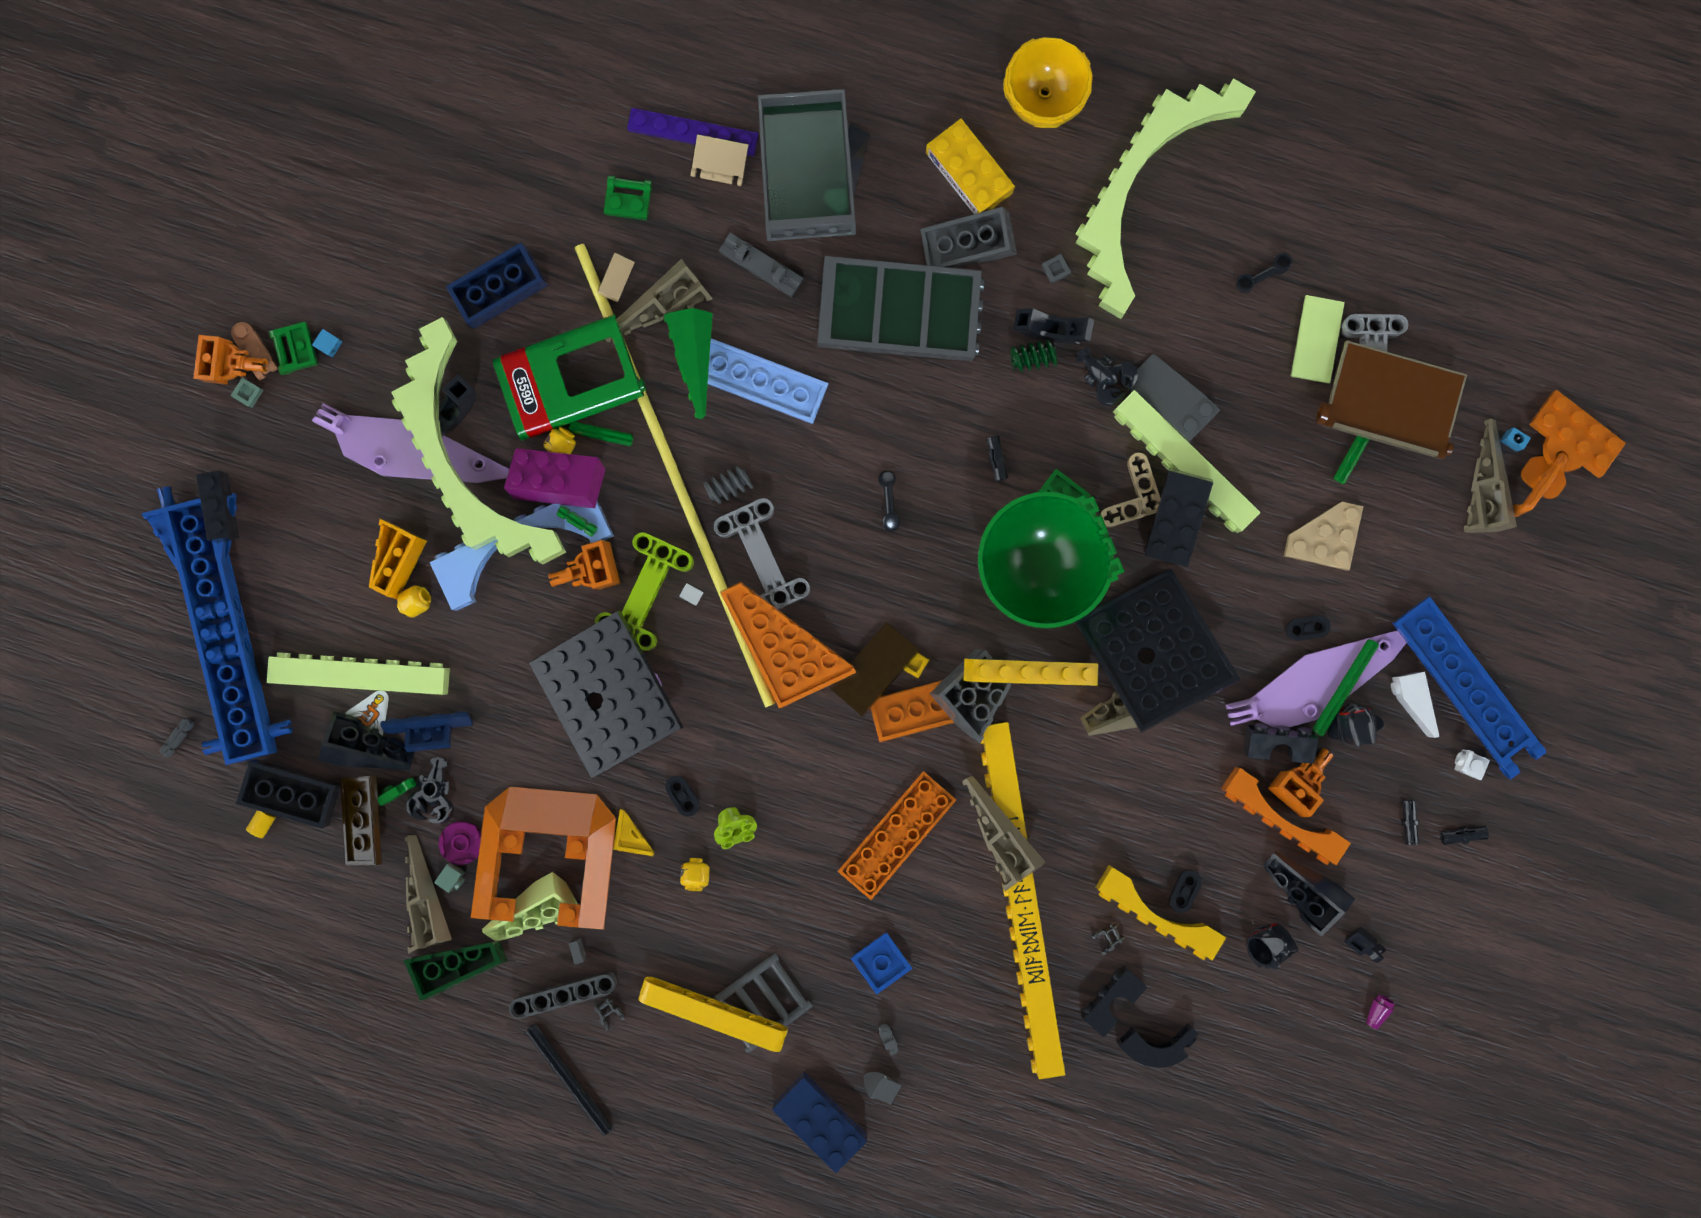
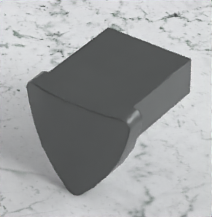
M869 1072L864 1075V1085L869 1098L873 1100L876 1098L891 1105L902 1085L898 1081L879 1072Z

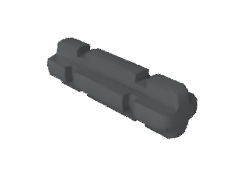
M182 718L178 724L179 727H176L166 740L167 744H163L159 750L162 755L171 757L176 751L174 748H178L187 736V731H190L194 726V722L189 718Z

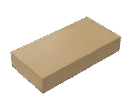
M614 253L597 293L618 302L635 262Z

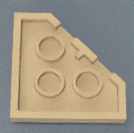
M1346 502L1336 504L1328 511L1289 534L1283 556L1346 571L1350 570L1363 506Z

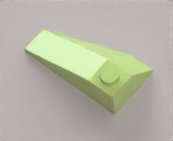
M551 872L535 881L516 898L514 922L492 920L482 929V932L494 941H502L522 935L523 930L535 928L536 930L543 929L544 924L554 921L557 924L560 903H578L567 883Z

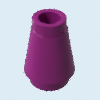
M1379 994L1377 998L1373 999L1366 1023L1378 1030L1394 1011L1395 1003Z

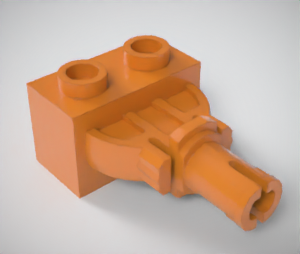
M199 335L194 379L207 383L228 385V380H232L237 376H246L245 372L238 370L266 372L268 367H263L262 365H268V360L266 358L242 356L249 355L248 351L240 350L230 340L216 336Z
M604 540L581 546L582 552L574 560L567 562V566L572 567H567L564 570L549 573L548 575L549 579H554L550 581L552 587L570 581H575L572 582L574 587L583 585L598 590L621 584L611 544Z
M1322 748L1317 754L1314 764L1302 763L1299 767H1294L1289 771H1282L1268 787L1273 794L1299 817H1311L1324 801L1319 796L1321 782L1325 779V776L1322 775V770L1334 757L1332 753L1328 755L1329 751L1325 748Z

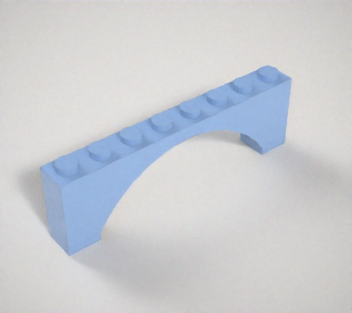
M598 500L595 509L564 505L570 509V512H575L586 519L588 523L591 522L598 527L593 537L584 533V530L581 531L568 523L567 519L564 520L557 516L556 513L562 506L560 504H552L548 507L542 505L535 508L533 514L529 516L523 514L514 519L515 522L522 525L569 530L585 536L591 543L600 540L605 541L614 537ZM497 540L477 550L472 549L470 546L467 547L465 543H461L454 547L455 551L448 554L447 552H442L434 557V561L430 562L452 610L458 611L477 602L475 599L477 583L485 564L497 550L495 545Z

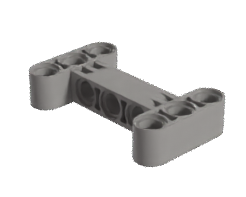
M1353 314L1341 322L1340 334L1345 338H1360V344L1387 352V339L1396 338L1408 329L1409 324L1403 315ZM1348 322L1354 323L1355 331L1349 329ZM1370 322L1376 324L1377 331L1370 328ZM1392 322L1398 325V331L1392 328Z
M762 498L716 519L714 531L722 538H728L739 533L766 592L760 596L780 610L807 597L810 593V585L802 578L788 583L785 582L759 523L770 519L774 514V506L771 501ZM761 504L770 506V511L766 515H761L758 512ZM742 513L750 515V520L746 524H741L738 521ZM722 522L730 524V529L726 533L719 532L718 528ZM797 583H804L806 585L804 594L799 595L795 593L794 587ZM778 592L786 594V601L782 604H778L774 600L775 594Z

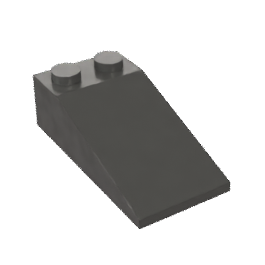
M1004 207L921 229L927 266L954 268L1017 255L1010 212Z
M1154 353L1138 368L1137 382L1133 388L1128 390L1130 393L1135 390L1188 442L1220 411L1201 391ZM1129 379L1126 381V384L1124 385L1125 388H1127L1129 385Z

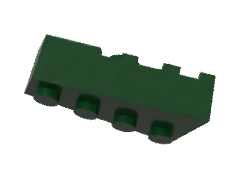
M500 941L403 960L420 1001L435 997L508 962Z

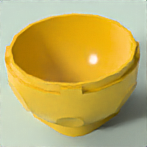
M1043 37L1035 40L1033 38L1022 44L1009 62L1003 83L1004 93L1011 108L1023 121L1034 125V127L1055 128L1070 121L1082 111L1091 94L1093 75L1088 58L1076 46L1059 38ZM1041 91H1047L1048 95H1042Z

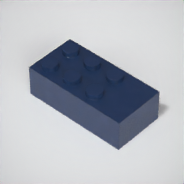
M519 243L447 285L446 288L467 325L475 329L549 285L528 248Z
M805 1072L773 1103L772 1111L835 1174L867 1142V1134Z

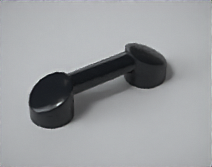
M1280 253L1276 256L1272 266L1254 276L1249 274L1240 275L1236 281L1237 289L1247 294L1251 292L1255 284L1273 274L1287 272L1292 265L1291 256L1287 253Z
M883 471L878 477L879 485L884 488L886 515L883 518L882 525L885 530L893 532L900 525L899 517L895 514L892 490L896 477L891 471Z

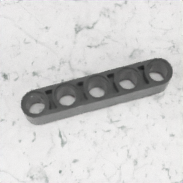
M604 971L517 996L510 1003L509 1012L514 1018L521 1019L608 995L617 986L618 978L613 972ZM608 978L612 986L610 988L604 987L601 979ZM587 984L590 988V993H583L580 990V985ZM559 990L567 991L569 998L566 1000L560 998ZM538 996H544L547 999V1005L539 1004ZM523 1002L526 1006V1010L519 1011L516 1007V1003Z

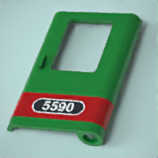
M615 314L493 359L494 369L520 440L532 438L552 429L644 396V391H647L643 379H638ZM612 338L625 373L624 378L570 397L561 375L557 358L604 339Z

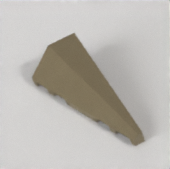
M681 259L619 316L617 321L622 334L627 335L633 329L641 326L647 327L662 321L666 313L693 308L695 304L702 301L708 302L713 298L683 259ZM607 338L605 340L607 342H610L611 338Z
M1492 418L1484 421L1486 427L1484 437L1480 442L1482 448L1480 458H1477L1471 488L1473 492L1471 505L1467 509L1469 513L1467 525H1464V532L1466 533L1499 532L1517 527L1496 420Z
M970 776L963 781V785H967L972 797L970 799L971 806L975 805L979 815L977 818L988 850L993 852L997 862L995 868L1002 875L1004 881L1002 887L1006 891L1046 862L976 779Z
M409 835L405 837L409 850V856L405 857V863H409L410 876L406 877V905L411 925L407 926V933H411L412 944L408 947V953H414L443 945L451 941L452 938L416 835Z

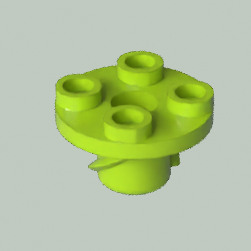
M735 807L726 808L718 816L719 826L714 831V838L716 843L721 845L722 849H729L742 841L749 842L754 839L757 823L752 816L740 815L739 810Z

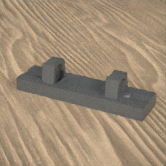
M729 233L719 249L720 254L793 298L804 280L803 277L732 233ZM748 250L749 253L747 254L746 258L744 259V254H745V252Z

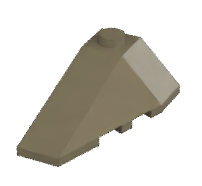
M1116 691L1107 702L1099 703L1080 718L1089 736L1137 727Z

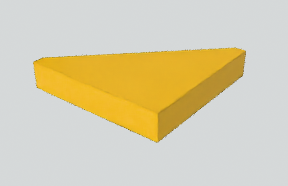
M620 809L613 850L654 856L653 849L624 809Z

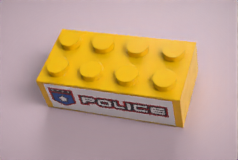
M959 119L927 144L926 154L973 214L992 210L1013 194L1014 184L962 119Z

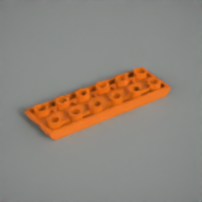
M923 771L845 861L838 872L872 900L955 803L956 799Z

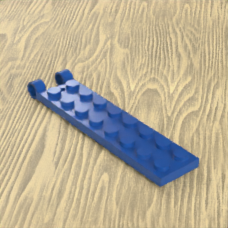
M1426 597L1392 623L1498 763L1499 769L1508 779L1511 780L1520 773L1519 768L1510 757L1523 747L1536 760L1546 753L1544 746L1537 740L1431 597ZM1509 741L1513 742L1511 747L1508 745Z

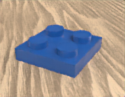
M887 931L851 957V960L876 995L912 969V966Z

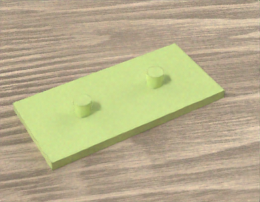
M1305 296L1291 377L1328 384L1331 382L1345 302Z

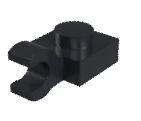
M1361 926L1345 937L1344 943L1362 956L1366 953L1376 963L1384 959L1381 954L1386 952L1385 947L1377 944L1378 940Z

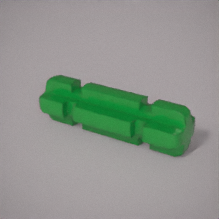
M564 505L558 509L557 516L564 520L567 519L568 523L581 531L584 530V533L593 537L597 532V526L591 522L588 523L586 519L575 512H570V509Z

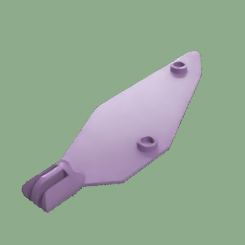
M324 403L321 405L324 410L319 409L316 413L320 418L314 416L312 419L314 423L336 434L345 457L382 476L430 480L434 476L431 469H427L423 464L421 458L424 455L421 449L417 450L411 440L414 436L411 430L407 431L402 420L346 415ZM446 436L442 437L451 464L463 482L482 483L507 478L508 468ZM477 464H483L481 468H476Z
M1397 630L1304 655L1253 697L1227 704L1226 709H1234L1227 712L1228 717H1239L1230 720V725L1233 726L1257 719L1277 728L1279 725L1292 727L1318 720L1368 639L1376 641L1379 647L1349 695L1393 661L1406 644V641ZM1382 642L1384 643L1383 649L1380 648Z

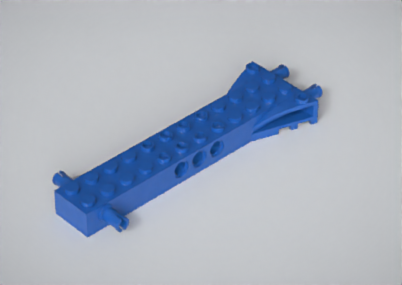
M162 487V490L158 488L157 492L161 508L141 514L152 526L153 533L156 537H159L164 545L165 552L179 573L219 736L217 739L202 742V748L211 746V748L204 749L203 753L209 755L222 751L225 765L278 753L274 737L293 733V727L284 728L292 725L289 719L274 724L270 722L229 552L232 540L219 543L207 541L200 498L175 505L172 487ZM232 493V496H227V505L230 514L235 517L237 494Z

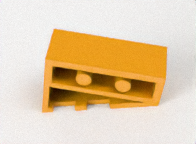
M380 519V532L375 544L377 550L375 560L372 562L369 588L387 597L397 599L399 593L403 591L427 540Z

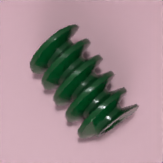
M1046 340L1044 346L1040 341L1036 343V347L1029 343L1027 350L1023 344L1019 346L1018 351L1015 346H1012L1010 349L1013 372H1015L1017 367L1020 373H1023L1024 366L1031 371L1033 364H1035L1037 370H1040L1041 363H1044L1045 367L1048 368L1050 361L1057 367L1056 348L1054 343L1053 345L1051 344L1050 340Z

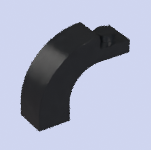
M1034 308L1017 309L1013 330L1040 340H1050V342L1063 344H1080V342H1090L1095 320L1089 317H1056Z
M459 374L442 389L445 392V398L439 406V422L442 437L449 430L452 432L462 422L476 400L475 390Z
M1188 1023L1169 1041L1155 1044L1143 1039L1131 1027L1116 1042L1131 1059L1139 1064L1154 1068H1164L1178 1064L1186 1059L1188 1055L1183 1049L1190 1047L1196 1041V1036L1199 1034Z

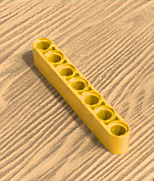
M645 977L638 1000L643 1004L773 1052H780L782 1050L788 1028L780 1023L655 977Z

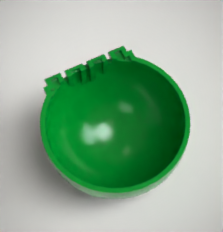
M1057 492L1031 493L1011 501L991 519L980 541L978 570L986 594L1005 615L1019 623L1037 628H1055L1071 624L1089 614L1101 602L1111 582L1119 580L1117 575L1125 572L1120 558L1114 559V554L1117 551L1109 536L1102 515H1096V512L1100 510L1094 496L1085 499L1084 495L1074 498Z

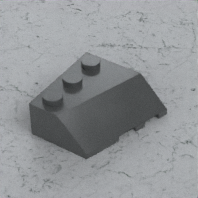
M975 649L966 658L993 660L986 650ZM963 661L929 694L961 730L981 744L984 732L991 725L992 717L998 706H1001L1012 683L964 681Z

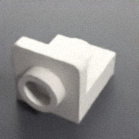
M1462 749L1456 756L1454 770L1477 780H1482L1490 760L1474 754L1473 751Z

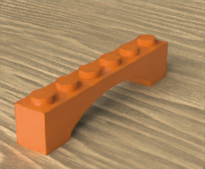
M1234 768L1221 787L1226 792L1225 797L1234 803L1237 800L1243 803L1244 810L1252 815L1257 813L1262 816L1261 821L1271 828L1275 825L1281 829L1279 833L1289 840L1292 838L1296 839L1299 842L1298 846L1308 853L1312 850L1318 854L1316 859L1325 865L1329 863L1338 864L1350 846V842L1329 829H1326L1324 832H1313L1289 823L1279 816L1265 801L1256 785L1259 780L1241 768Z

